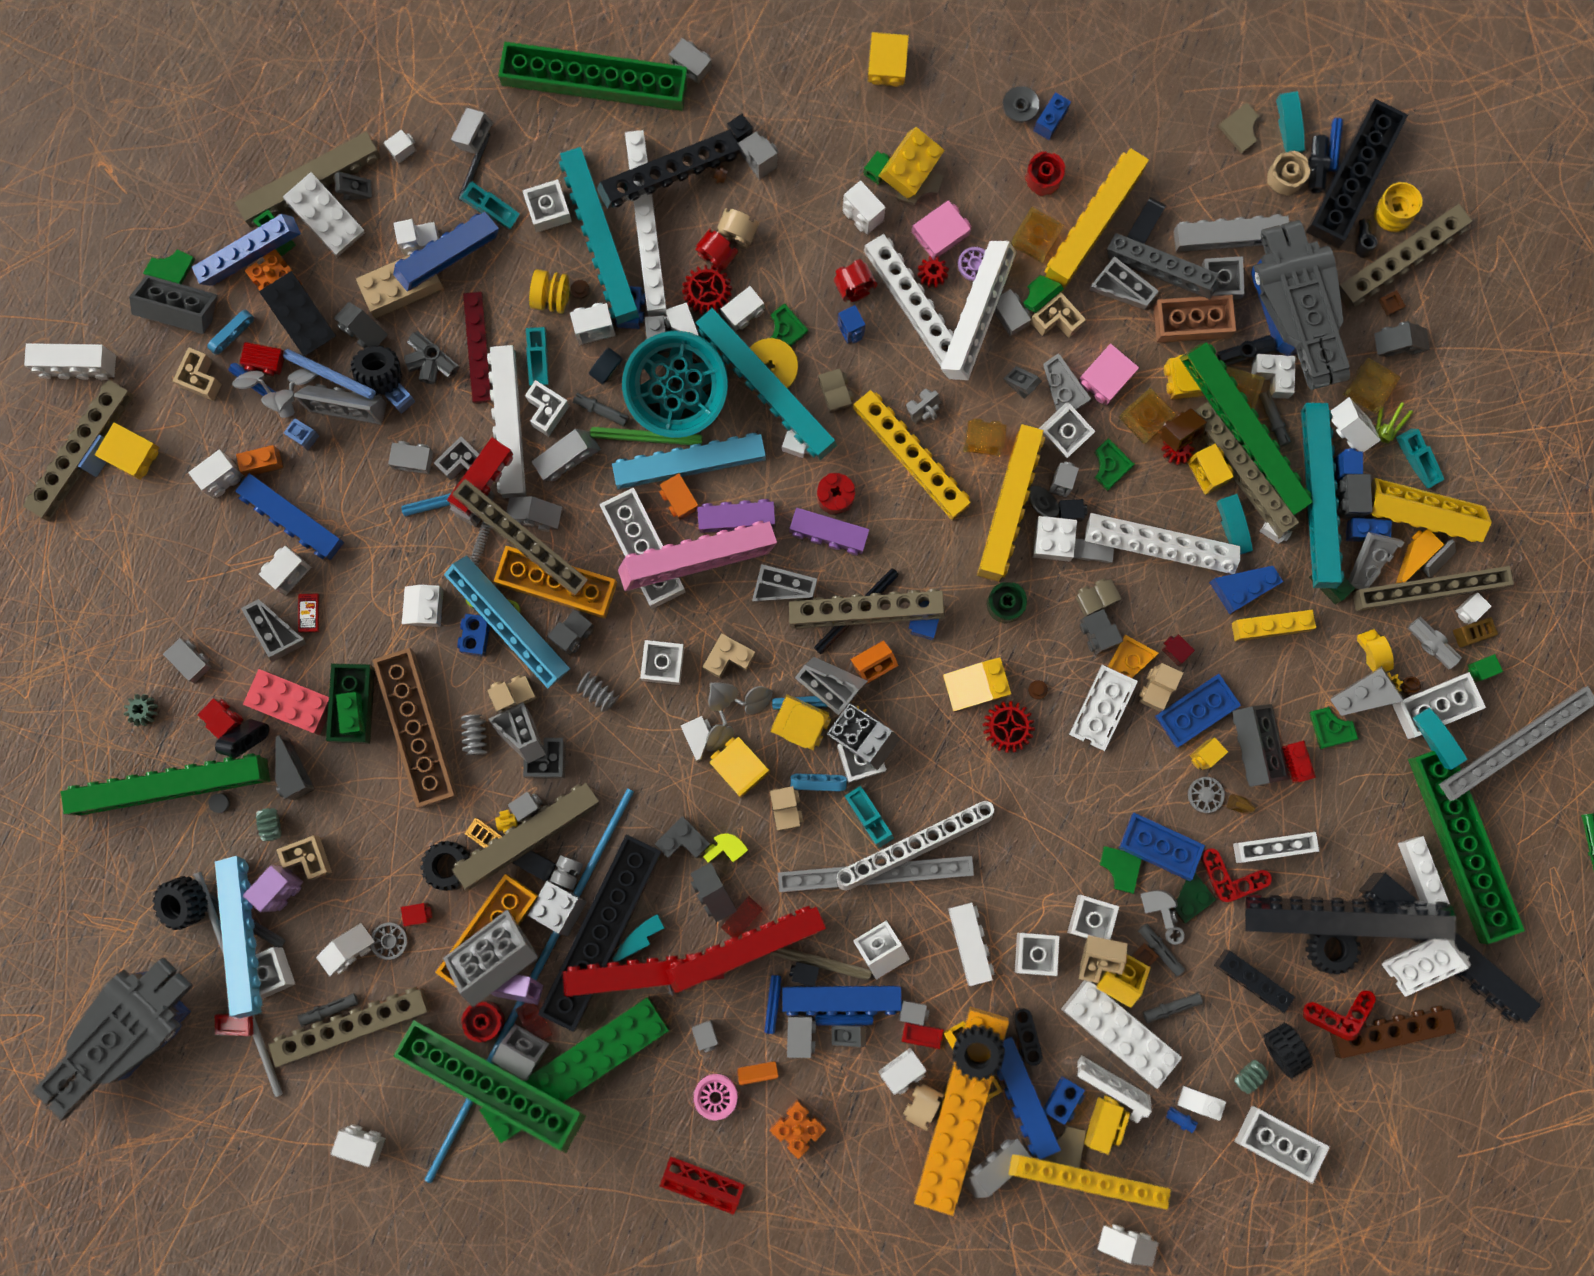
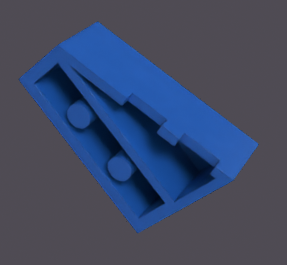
M1268 566L1214 578L1209 583L1228 613L1231 614L1281 584L1283 580L1274 566Z

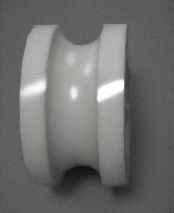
M1179 927L1166 930L1165 938L1170 944L1177 945L1183 942L1184 932ZM1173 930H1176V933H1179V937L1176 938V941H1173L1174 938H1170V934H1173Z

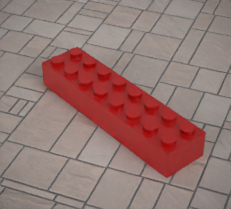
M808 905L796 910V915L794 916L790 913L777 918L778 923L776 924L773 920L759 926L761 929L759 931L754 928L742 933L743 938L741 939L738 936L724 941L725 945L722 947L719 943L705 949L707 952L705 954L698 952L688 956L689 961L684 962L682 959L670 964V969L666 970L674 993L683 991L826 929L818 908H811Z

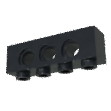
M1224 950L1214 964V967L1280 1013L1285 1014L1295 999V996L1230 950Z

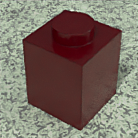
M1179 634L1175 637L1171 635L1163 643L1165 647L1162 649L1177 666L1181 665L1195 651Z

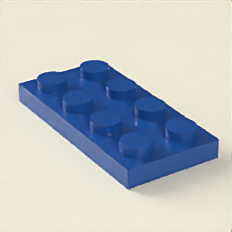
M1217 674L1155 715V718L1175 747L1178 748L1231 713L1241 704L1221 675Z
M1133 813L1119 849L1191 881L1205 845Z

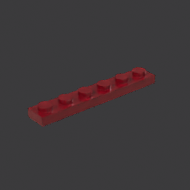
M482 291L463 293L473 404L492 402L490 397L491 383L489 381L490 370L487 358L488 347Z

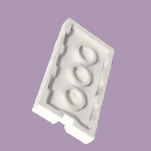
M1101 665L1069 735L1082 741L1087 738L1091 740V745L1105 751L1138 681ZM1129 692L1126 701L1123 702L1124 699H1125V697H1126V695H1127V693ZM1121 709V711H1120V713H1119V715H1118L1117 720H1115V718H1116V716H1117L1119 710Z
M1429 939L1385 960L1382 966L1390 977L1395 976L1397 979L1396 985L1406 997L1468 969L1471 964L1468 961L1469 956L1461 953L1456 948L1455 940Z
M1081 1055L1077 1061L1078 1077L1133 1109L1129 1117L1132 1121L1138 1123L1142 1116L1148 1118L1152 1111L1150 1095Z

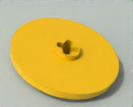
M775 338L762 339L754 343L750 349L765 365H769L772 362L775 368H771V372L788 389L798 373V359L793 349L784 341Z

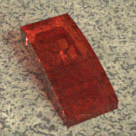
M750 896L721 926L731 938L739 937L763 910Z
M525 1003L515 1009L523 1026L526 1027L529 1033L542 1040L553 1035L544 1017L538 1015L540 1010L536 1004Z

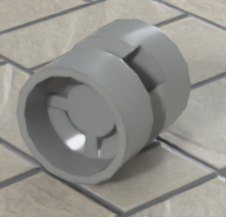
M560 855L556 864L558 869L553 871L550 881L573 890L577 881L575 876L580 874L583 863Z

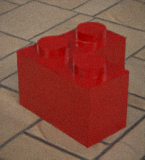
M213 698L197 716L206 723L205 727L219 739L242 724L244 718L237 712L229 710L230 705L225 700Z

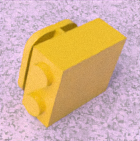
M872 32L868 82L874 85H904L909 35Z
M1183 355L1169 358L1166 365H1164V375L1168 377L1166 389L1167 393L1171 396V400L1204 396L1180 360V357Z
M113 423L96 451L95 456L141 480L148 473L152 461L158 456L159 447L130 430Z
M786 694L771 727V732L803 748L814 750L815 746L819 747L823 738L821 732L823 728H828L831 719L828 718L829 712Z
M1106 1095L1104 1099L1098 1097L1084 1140V1144L1089 1148L1109 1155L1112 1143L1116 1146L1120 1145L1130 1115L1127 1110L1119 1105L1120 1101Z

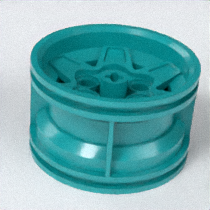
M667 331L654 335L642 342L630 355L622 377L623 397L628 410L635 420L652 433L671 438L687 437L709 426L722 410L728 389L727 370L718 351L704 338L686 331ZM672 348L668 358L657 353L663 349ZM693 352L704 362L693 363ZM675 360H683L685 367L682 370H677L674 367ZM662 365L666 368L665 376L657 375L656 368ZM644 368L650 376V380L641 384V374ZM691 372L699 374L698 382L693 383L689 380L688 376ZM673 378L681 380L679 388L671 385L674 381ZM712 382L711 394L708 397L702 387ZM654 385L662 386L663 393L661 395L653 393ZM693 391L696 394V399L688 401L685 398L686 392ZM670 397H674L678 401V405L675 408H671L667 404V400ZM660 403V414L652 410L648 404ZM685 408L696 413L690 417L681 419L683 410Z

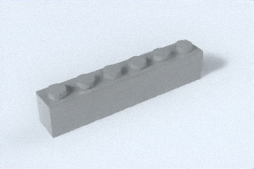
M1276 214L1266 218L1264 216H1255L1252 219L1238 217L1234 220L1222 218L1213 222H1208V220H1200L1197 223H1190L1189 221L1180 222L1174 229L1176 252L1263 246L1261 230L1289 223V216Z

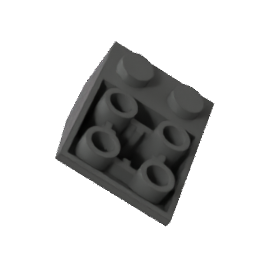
M851 703L847 705L827 733L829 737L877 771L900 741V738L893 730Z

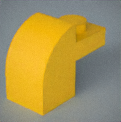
M1375 629L1357 635V642L1366 652V664L1372 671L1381 666L1385 672L1394 669L1393 653L1385 636L1380 637Z

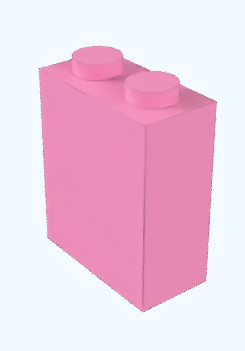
M949 200L912 227V233L933 260L970 235L971 225L969 221L961 217L958 207L955 204H951Z
M1110 343L1080 377L1079 382L1084 390L1090 391L1095 395L1094 397L1098 402L1108 405L1134 376L1139 367Z

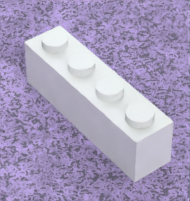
M1316 832L1233 844L1236 863L1319 851Z
M1424 836L1414 837L1398 843L1419 900L1426 901L1427 904H1436L1439 901L1449 904Z
M967 903L948 908L967 984L972 986L993 980L992 975H995L992 963L988 964L986 957L989 956L987 944L983 945L981 938L984 937L982 925H978L976 919L979 917L977 906H973V903Z

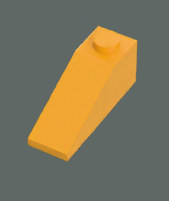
M1428 528L1424 531L1418 530L1411 537L1413 540L1408 544L1395 584L1406 582L1444 545Z

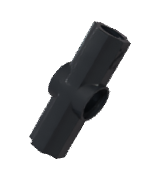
M1317 135L1312 138L1311 155L1308 159L1310 168L1308 191L1314 194L1324 193L1326 188V175L1330 167V157H1328L1329 137L1326 135Z
M1268 335L1252 341H1245L1240 345L1219 351L1216 355L1218 360H1222L1226 367L1240 362H1248L1257 354L1273 352L1276 350V343L1274 338ZM1242 349L1249 350L1250 355L1244 354Z

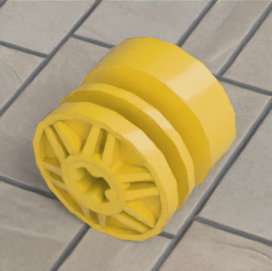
M1398 182L1389 186L1374 209V217L1377 224L1389 232L1405 230L1422 207L1420 191L1415 186L1404 182Z
M536 269L530 285V308L543 311L548 303L550 312H554L556 308L557 313H564L570 293L569 275L563 273L560 278V274L555 272L552 280H550L549 271Z

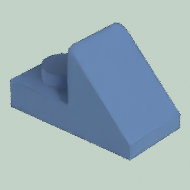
M398 383L396 389L393 388L392 392L385 393L388 400L401 414L415 403L413 397L400 383Z
M295 418L284 431L286 436L306 450H309L319 437L316 431Z

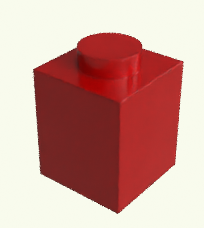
M428 903L401 907L403 927L429 923L430 918H432L431 906H428Z

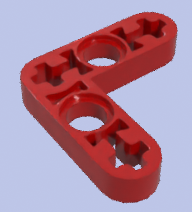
M1213 848L1205 849L1202 852V863L1218 899L1222 902H1232L1269 886L1272 881L1271 874L1266 870H1258L1231 881L1220 853ZM1208 852H1210V854L1215 855V857L1213 858L1214 864L1219 863L1220 866L1213 867L1210 870L1209 866H1213L1211 860L1206 859V857H1208ZM1216 870L1223 872L1224 876L1221 881L1214 879L1213 874ZM1259 874L1266 876L1264 884L1262 882L1253 884L1252 880L1260 878ZM1243 880L1249 884V889L1246 892L1241 891L1239 888V884ZM1227 881L1228 884L1224 885L1226 890L1231 891L1228 895L1229 898L1222 896L1224 889L1222 886L1218 888L1217 884H1223Z
M1361 991L1346 1017L1317 1003L1309 1002L1304 1006L1303 1017L1308 1022L1342 1039L1353 1041L1358 1037L1375 1006L1376 997L1371 991ZM1367 998L1369 999V1001L1366 1003L1364 1008L1362 1006L1363 1000ZM1315 1010V1013H1313L1312 1015L1309 1014V1012ZM1354 1012H1360L1363 1015V1018L1356 1019L1353 1017L1352 1014ZM1327 1018H1333L1335 1019L1336 1024L1329 1025L1326 1023L1325 1020ZM1349 1028L1353 1029L1350 1033L1346 1032Z

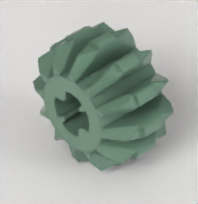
M135 694L134 699L129 698L128 702L130 704L124 705V708L128 709L124 713V716H129L127 721L129 723L134 722V726L138 727L141 724L142 726H147L148 721L154 722L152 716L158 715L154 709L159 707L157 704H153L155 699L152 697L148 698L146 694L142 696Z
M266 808L257 811L256 824L261 840L273 841L280 838L282 831L277 810L275 808Z
M1252 1060L1236 1075L1234 1082L1242 1091L1250 1094L1267 1079L1269 1072L1262 1063Z

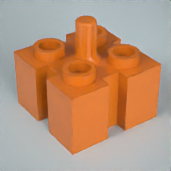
M276 249L263 256L265 261L260 265L255 262L244 270L258 287L259 291L292 271Z
M797 1099L786 1110L788 1114L786 1119L784 1120L780 1117L770 1127V1132L780 1142L785 1139L788 1142L787 1149L799 1159L809 1149L807 1142L811 1138L816 1141L826 1131V1127L815 1116L810 1119L807 1116L809 1110Z

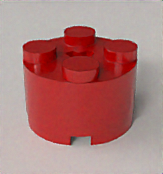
M1039 152L1029 162L1025 175L1026 183L1030 190L1038 196L1049 195L1057 191L1064 178V161L1055 153Z
M710 228L695 246V251L698 252L697 255L704 261L710 260L712 265L715 266V270L718 268L725 270L739 253L735 247L733 249L729 247L730 242L715 230L712 232Z
M862 259L854 261L852 265L846 268L840 267L835 271L834 283L844 302H847V300H850V302L861 300L870 294L869 290L871 288L875 289L877 287L874 276L867 263L863 262Z
M829 473L819 482L817 501L823 511L831 515H838L848 511L853 505L855 486L849 477L840 473ZM836 491H838L839 495L833 497V492L835 493Z
M481 1001L474 1007L470 1005L466 1008L461 1018L463 1032L472 1041H489L502 1031L505 1016L501 1008L491 1001ZM485 1017V1022H487V1024L481 1026V1020H479V1018Z

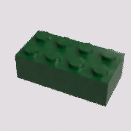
M331 663L326 741L331 743L370 744L375 667L372 665ZM357 692L361 694L365 733L345 736L340 734L336 695Z

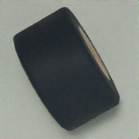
M608 347L592 366L589 375L603 385L619 366L623 358Z

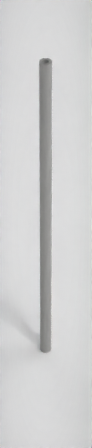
M198 872L193 875L195 880L198 881V885H202L203 892H206L208 904L205 907L208 908L207 913L224 956L221 924L202 872ZM253 1015V1038L274 1095L277 1097L282 1095L283 1092L255 1016Z

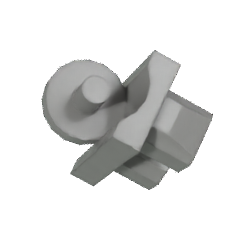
M924 389L919 395L922 400L919 404L914 400L906 404L911 419L916 424L922 418L926 420L930 417L935 420L937 418L935 412L940 409L938 405L941 404V401L936 391L931 392L928 389Z

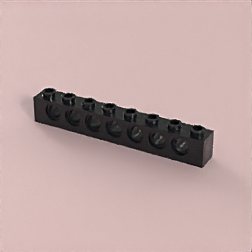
M730 129L600 181L597 190L607 209L611 207L618 208L628 200L632 202L639 199L640 195L645 193L650 195L660 187L667 188L677 180L680 182L689 178V175L694 173L699 175L709 167L712 169L716 168L721 162L726 160L731 162L737 158L741 148ZM699 155L704 156L706 160L701 159ZM683 162L689 163L690 166H686ZM667 168L672 169L674 173L669 172ZM650 175H655L658 179H653ZM634 181L639 182L641 186H637ZM617 188H622L625 193L618 191Z

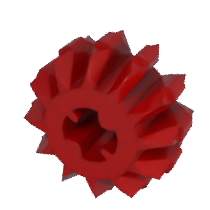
M929 256L928 261L923 259L922 265L918 266L920 272L917 274L918 278H922L921 284L927 282L928 288L933 284L935 289L938 288V283L944 285V279H948L949 276L947 274L949 267L945 266V260L939 262L938 256L935 260L931 256Z
M1164 441L1165 446L1161 448L1162 451L1166 452L1163 458L1169 457L1168 463H1172L1175 460L1176 465H1179L1180 462L1183 464L1187 463V459L1193 456L1190 452L1195 450L1194 447L1190 446L1193 441L1181 448L1180 452L1179 450L1177 452L1174 451Z

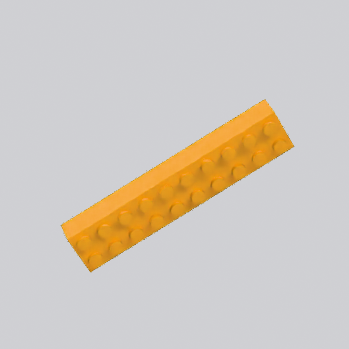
M970 1006L963 1032L967 1027L969 1029L972 1028V1025H977V1027L985 1025L986 1029L991 1027L994 1033L997 1032L1000 1035V1040L1004 1041L1009 1019ZM973 1043L967 1048L969 1057L976 1062L987 1061L991 1056L989 1048L982 1043ZM956 1062L953 1063L914 1201L916 1205L951 1216L954 1215L993 1079V1075L990 1076V1079L985 1080V1078H982L981 1081H977L975 1077L972 1080L968 1079L967 1074L963 1076L961 1070H957L955 1067Z

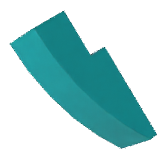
M1298 91L1280 94L1276 102L1280 115L1278 122L1285 153L1290 151L1304 152V125Z
M474 182L468 184L459 198L478 212H486L493 221L508 229H511L520 215L512 207L491 192H486Z
M546 327L526 328L529 385H532L535 380L542 385L549 384Z
M1411 428L1396 437L1406 459L1426 488L1429 489L1445 480L1431 447L1426 446L1419 429Z
M1238 494L1217 501L1216 505L1223 520L1221 524L1229 544L1240 546V555L1253 551L1248 525Z
M1427 708L1413 717L1430 749L1435 751L1444 768L1452 770L1467 760L1454 737L1431 708Z
M861 786L845 795L846 800L877 849L894 839L891 831Z
M659 914L646 920L626 938L615 954L614 962L651 944L648 937L665 928Z

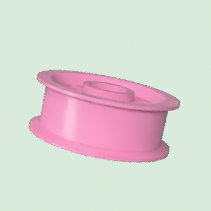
M708 1075L698 1083L694 1091V1105L697 1111L709 1120L724 1119L736 1107L738 1099L736 1086L724 1075ZM717 1082L721 1083L719 1089L717 1088ZM725 1085L727 1089L722 1091V1088ZM713 1092L720 1093L721 1100L713 1102L710 1099V1094ZM708 1103H710V1105H709V1107H708V1109H707V1108L705 1107V1105L708 1104ZM721 1103L725 1104L727 1107L724 1109ZM712 1105L714 1106V1111H710ZM717 1106L720 1107L721 1111L717 1112Z

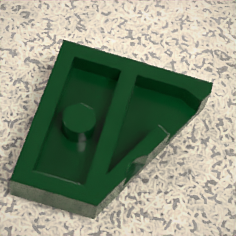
M1195 873L1191 881L1186 880L1184 885H1182L1179 896L1176 899L1178 906L1172 908L1183 923H1187L1216 901V899Z

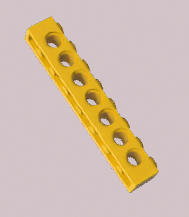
M871 390L853 404V410L951 520L956 518L969 507L971 502L969 501L970 497L968 494L958 489L957 482L951 476L948 477L944 473L945 469L939 462H934L929 450L923 449L919 445L920 441L914 434L910 435L905 423L901 420L898 421L895 418L894 411L882 403L883 399L878 393H873ZM878 409L881 413L875 416L870 411ZM886 422L891 423L893 428L887 430L883 427V424ZM901 436L905 439V442L899 444L895 438ZM914 450L918 456L911 458L908 452ZM926 464L930 467V471L924 472L920 469V466ZM939 478L943 484L936 486L933 484V479ZM951 492L955 495V499L948 500L945 494Z
M1012 1154L1008 1175L1168 1210L1171 1189Z

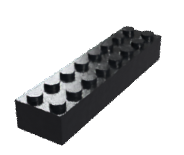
M1376 98L1373 100L1305 233L1338 249L1341 247L1361 211L1408 114Z

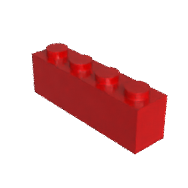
M491 437L447 498V501L467 516H470L473 512L452 496L453 492L466 479L487 496L490 493V486L493 482H497L500 479L503 468L509 466L512 462L513 452L511 449Z

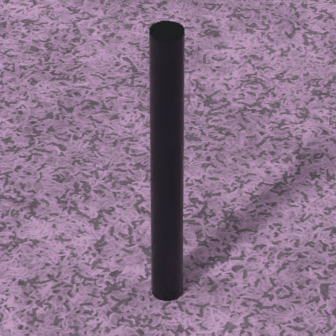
M487 133L478 153L473 158L458 196L459 201H462L459 198L468 184L474 179L491 136L489 133Z

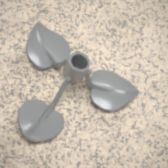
M305 368L296 370L288 376V381H290L289 390H281L276 393L269 390L262 380L264 373L260 371L243 373L231 384L238 389H248L260 383L268 393L261 398L262 403L266 407L279 412L280 417L286 418L295 413L292 405L294 401L293 386L295 384H306L317 377L318 374Z
M710 683L708 705L711 710L719 711L723 725L717 724L709 731L706 739V750L710 752L725 747V744L734 737V729L731 726H727L723 709L735 701L745 706L747 714L759 713L769 704L773 694L772 689L764 686L754 687L747 693L745 701L737 699L738 690L735 686L727 683Z

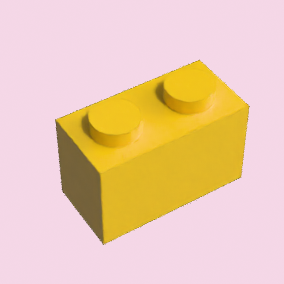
M1214 737L1206 740L1189 756L1192 758L1191 762L1196 768L1204 770L1211 768L1228 751Z

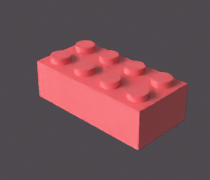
M258 669L243 705L320 735L328 718L329 697Z

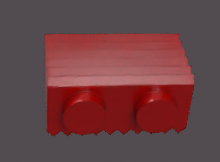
M244 342L239 363L248 372L259 370L268 376L280 375L284 362V351L279 348Z
M1305 740L1282 746L1292 783L1316 778Z

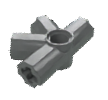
M419 331L413 332L409 336L407 343L416 352L404 355V361L409 372L421 369L420 381L427 384H436L439 371L448 379L458 373L460 366ZM437 352L435 357L430 358L431 353Z

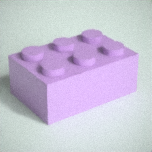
M271 865L243 896L260 912L281 911L288 903L286 900L291 895L295 896L301 890L300 885L303 881L289 868Z

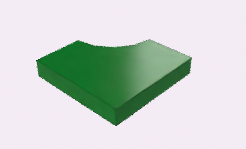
M177 249L173 255L167 258L157 259L152 257L143 274L182 285L196 259Z
M1040 275L1027 286L1030 294L1023 304L1025 308L1036 313L1063 291L1064 288L1062 284Z
M785 303L770 315L775 327L770 338L782 340L792 347L809 333V330Z
M1109 438L1094 451L1100 465L1094 479L1106 491H1109L1135 465Z
M1330 707L1309 712L1320 749L1358 740L1354 722L1338 719L1332 713Z
M1103 846L1099 865L1111 873L1114 880V889L1134 894L1142 859L1125 851Z

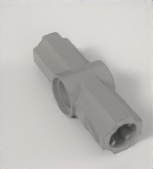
M1421 616L1407 628L1422 643V648L1428 654L1435 656L1448 670L1461 660L1462 657L1448 644L1447 638L1441 632L1434 630Z

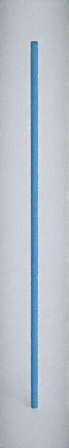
M627 788L573 892L576 896L580 897L634 791ZM555 931L552 932L530 975L534 980H537L560 936ZM516 1002L487 1058L488 1062L494 1063L492 1059L500 1043L512 1029L525 1002ZM466 1098L424 1179L429 1183H432L473 1104V1101Z

